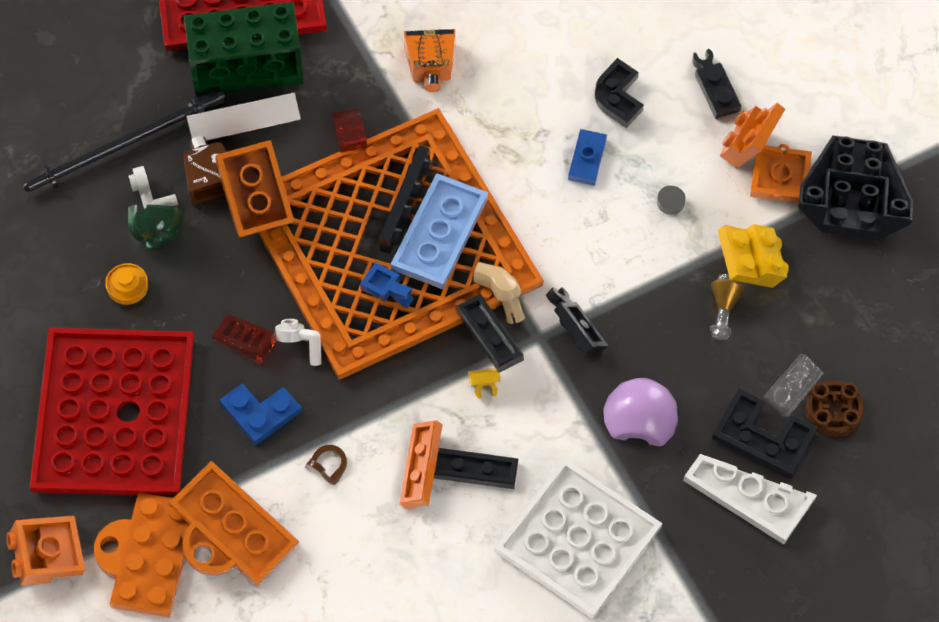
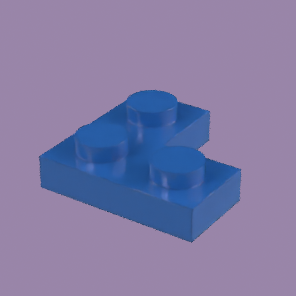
M242 383L219 400L222 408L255 446L302 412L301 406L284 387L262 403H259Z

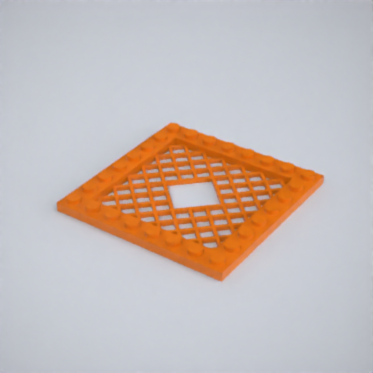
M439 108L283 176L282 180L290 207L292 205L305 209L301 220L294 218L295 222L291 223L298 225L296 233L293 236L288 225L258 233L310 329L320 333L321 348L339 380L462 324L463 321L456 312V306L479 294L483 296L491 309L503 305L502 302L495 298L491 289L477 283L471 285L480 258L495 262L494 266H500L512 275L521 288L520 296L543 286L544 283L543 278ZM419 145L430 148V160L435 158L440 168L432 166L431 172L488 192V199L475 224L479 233L472 231L469 236L482 240L478 251L464 247L461 252L476 257L472 268L456 263L441 296L427 293L429 284L425 282L421 291L412 289L411 295L419 297L416 307L405 308L397 302L388 300L384 302L374 296L363 294L360 285L357 292L345 289L343 286L347 277L358 279L362 282L375 262L391 270L390 263L358 255L356 252L372 210L386 214L390 213L412 163L415 151ZM409 153V156H408L407 159H406V158H402V156H404V155H406V154ZM391 161L405 164L401 175L388 172ZM384 165L383 170L377 169V167ZM366 172L380 175L377 186L363 183ZM424 175L421 183H423V188L429 189L431 183L425 182L427 176ZM359 176L358 181L352 180V178ZM385 177L399 181L395 191L381 188ZM341 183L355 187L351 197L337 194ZM334 187L333 192L326 191L327 189ZM360 188L374 192L370 202L356 199ZM379 193L393 197L389 208L375 204ZM316 194L330 198L326 208L312 205ZM309 198L307 203L300 202L302 200ZM335 199L349 203L345 214L331 210ZM414 199L411 205L414 207L413 212L416 204L421 205L423 199ZM353 205L368 208L364 219L350 215ZM309 211L324 214L320 225L306 222ZM412 213V216H411V219H410V220H412V221H413V219H414V217H415V215H413V213ZM328 216L342 219L339 230L324 227ZM347 221L361 225L357 236L343 232ZM303 227L317 231L313 242L299 238ZM322 232L336 236L332 247L318 243ZM341 238L355 241L351 252L337 249ZM298 244L310 247L307 258ZM485 244H487L493 255L483 252ZM315 249L329 253L326 264L312 260ZM334 255L349 258L345 269L331 266ZM353 260L367 263L364 275L349 271ZM311 266L323 270L319 281ZM455 270L470 273L466 285L451 281ZM328 271L342 275L338 286L324 283ZM405 276L403 285H408L409 276ZM449 287L460 289V291L446 297ZM324 289L336 292L332 303ZM340 294L355 297L351 309L337 305ZM424 298L436 301L420 308ZM360 299L374 303L370 314L356 311ZM379 305L393 308L389 320L375 316ZM398 310L410 313L395 320ZM336 311L348 314L345 325L341 322ZM353 316L368 320L364 332L349 328ZM372 322L383 324V326L369 332ZM349 334H350V335H354V336H358V337L355 338V339H353V340H351Z

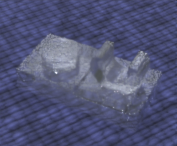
M800 353L763 397L782 416L788 417L824 373L805 354Z

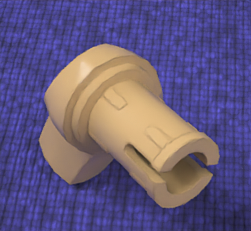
M478 262L473 282L491 289L495 298L502 302L507 323L513 324V318H515L516 323L524 320L525 316L519 301L522 291L514 277L501 267Z

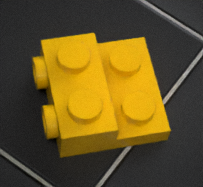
M752 224L747 229L724 225L717 230L730 280L773 288L787 278L789 267L787 262L782 259L780 252L782 241L777 237L774 228Z

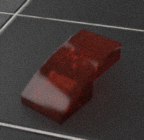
M359 108L332 113L340 153L368 148Z

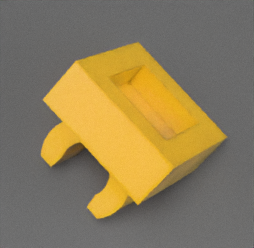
M495 368L468 371L469 383L476 385L474 393L477 398H481V389L484 386H489L492 396H497L498 390L494 383L501 381L500 373Z

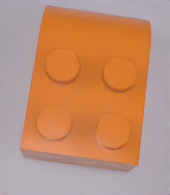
M271 140L216 155L215 161L239 238L295 222Z

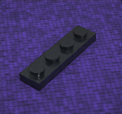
M419 145L379 236V247L382 252L391 254L394 245L398 246L403 236L402 226L404 222L410 221L414 207L411 205L415 198L419 199L423 190V183L421 182L424 175L429 176L432 170L433 160H430V148Z

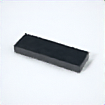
M481 294L456 306L457 314L498 373L524 361V354Z
M439 448L434 479L515 489L519 458Z

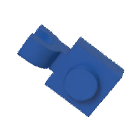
M376 262L360 283L361 290L384 302L389 296H392L397 303L408 308L413 301V297L410 296L412 288L399 283L401 281L400 275Z

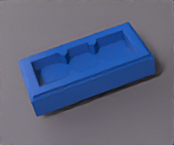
M580 129L568 180L595 186L607 134Z

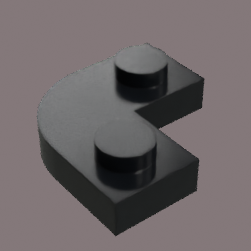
M616 58L596 82L595 102L603 113L625 128H628L644 109V104L626 93L628 88L638 79L639 72L619 58Z

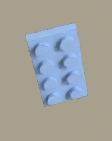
M436 173L391 262V270L444 289L485 206L488 192Z

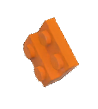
M775 103L769 109L763 108L761 110L754 106L748 112L742 111L734 122L736 125L734 132L731 131L722 142L724 147L720 157L735 168H739L762 151L783 115L785 108Z
M75 516L16 520L11 532L7 533V547L9 550H14L16 558L12 561V574L14 578L19 577L21 586L51 583L53 578L81 576L84 574L85 565Z

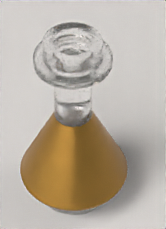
M722 274L718 276V280L713 281L711 284L718 307L716 325L710 326L709 331L712 333L711 336L713 338L727 340L729 335L732 334V329L727 327L730 310L745 292V288L740 282L730 280L729 274Z

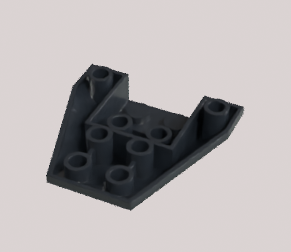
M832 135L800 185L798 208L823 233L878 241L912 224L913 200L887 143Z

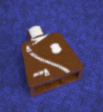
M197 136L190 141L192 150L183 154L192 205L225 195L215 157L218 154L225 153L226 150L221 143L217 142L208 145L204 136Z

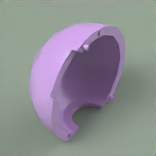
M635 378L621 383L608 396L603 409L604 423L614 439L626 441L628 438H640L646 440L649 445L663 446L674 435L678 424L677 404L672 394L666 387L648 378Z

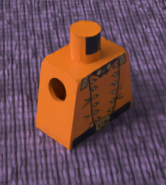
M456 30L404 31V50L412 80L424 82L425 90L428 92L439 91L441 89V81H449L452 77L456 48Z

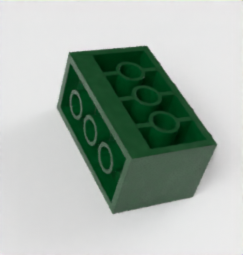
M294 2L184 15L189 63L195 96L201 97L218 87L223 94L304 84Z

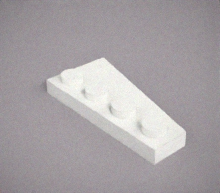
M702 454L698 456L683 480L782 544H785L817 497L816 494L810 492L803 493L792 489L793 486L785 483L777 484L763 479L764 476L740 471L734 465Z

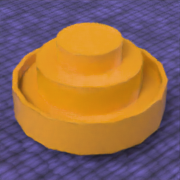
M131 263L120 264L108 273L106 277V290L110 298L116 303L122 305L134 304L146 295L148 291V278L145 271L138 265Z

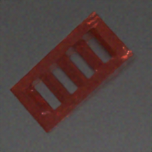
M229 314L225 316L212 335V339L262 364L276 343L275 333ZM229 324L234 326L228 336L223 335ZM240 329V330H242L243 332L241 333V335L239 336V338L236 340V339H234V336L236 335V333H237L238 330ZM250 334L251 338L247 343H244L243 341ZM257 339L261 340L257 347L253 346Z

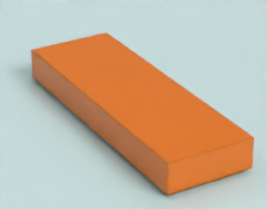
M437 420L413 424L399 503L405 509L429 506L443 426Z

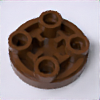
M836 380L819 382L812 387L805 403V415L809 423L818 427L817 432L829 437H843L851 434L859 427L864 415V402L859 394L858 387L853 383Z

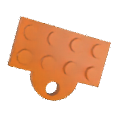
M212 461L169 502V506L189 524L182 544L184 557L194 570L205 575H221L236 567L255 586H258L299 543L289 531ZM199 548H206L211 553V559L204 563L199 562L195 559L194 552Z
M138 493L132 519L114 521L105 526L97 535L94 543V555L97 564L106 575L116 579L109 603L111 608L171 617L185 560L182 548L183 538L189 526L169 506V502L173 498ZM108 541L118 543V548L112 553H105L102 551V547Z

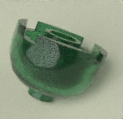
M138 205L129 206L127 216L128 229L137 241L146 243V249L161 250L163 249V244L172 243L180 235L184 223V210L178 211L177 207L165 205H146L145 210H138Z

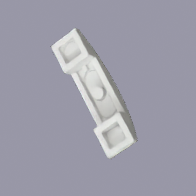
M294 92L189 115L187 120L192 139L197 136H204L206 140L300 120V114Z

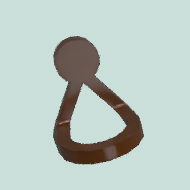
M324 445L314 452L305 468L321 476L331 485H336L346 470L347 458L340 447ZM326 451L336 452L341 458L339 468L330 477L325 473V468L316 462L319 456Z

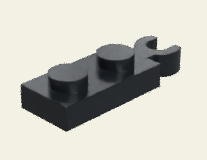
M706 49L705 60L700 59L697 53H693L692 63L697 68L695 77L715 119L740 112L742 105L722 63L713 64L714 54L710 49Z
M552 287L546 294V297L550 303L556 306L554 311L560 318L559 322L573 336L576 346L585 354L602 353L609 345L579 304L569 299L570 296L563 287L558 291L555 287Z

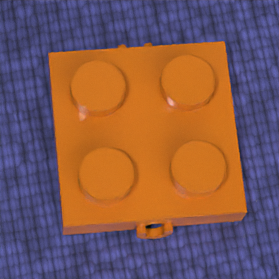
M780 144L779 147L765 145L762 151L754 157L750 197L799 203L800 185L810 171L812 151L790 149V146L787 144Z

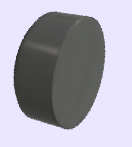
M669 185L659 191L657 206L662 212L677 214L684 208L685 194L682 189Z

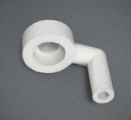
M144 166L132 169L133 174L129 175L130 184L133 192L139 191L146 212H154L178 205L175 194L153 200Z
M296 319L282 320L281 324L275 327L277 341L287 343L301 340L309 341L310 365L317 366L322 364L321 336L318 331L304 329V325L298 323Z

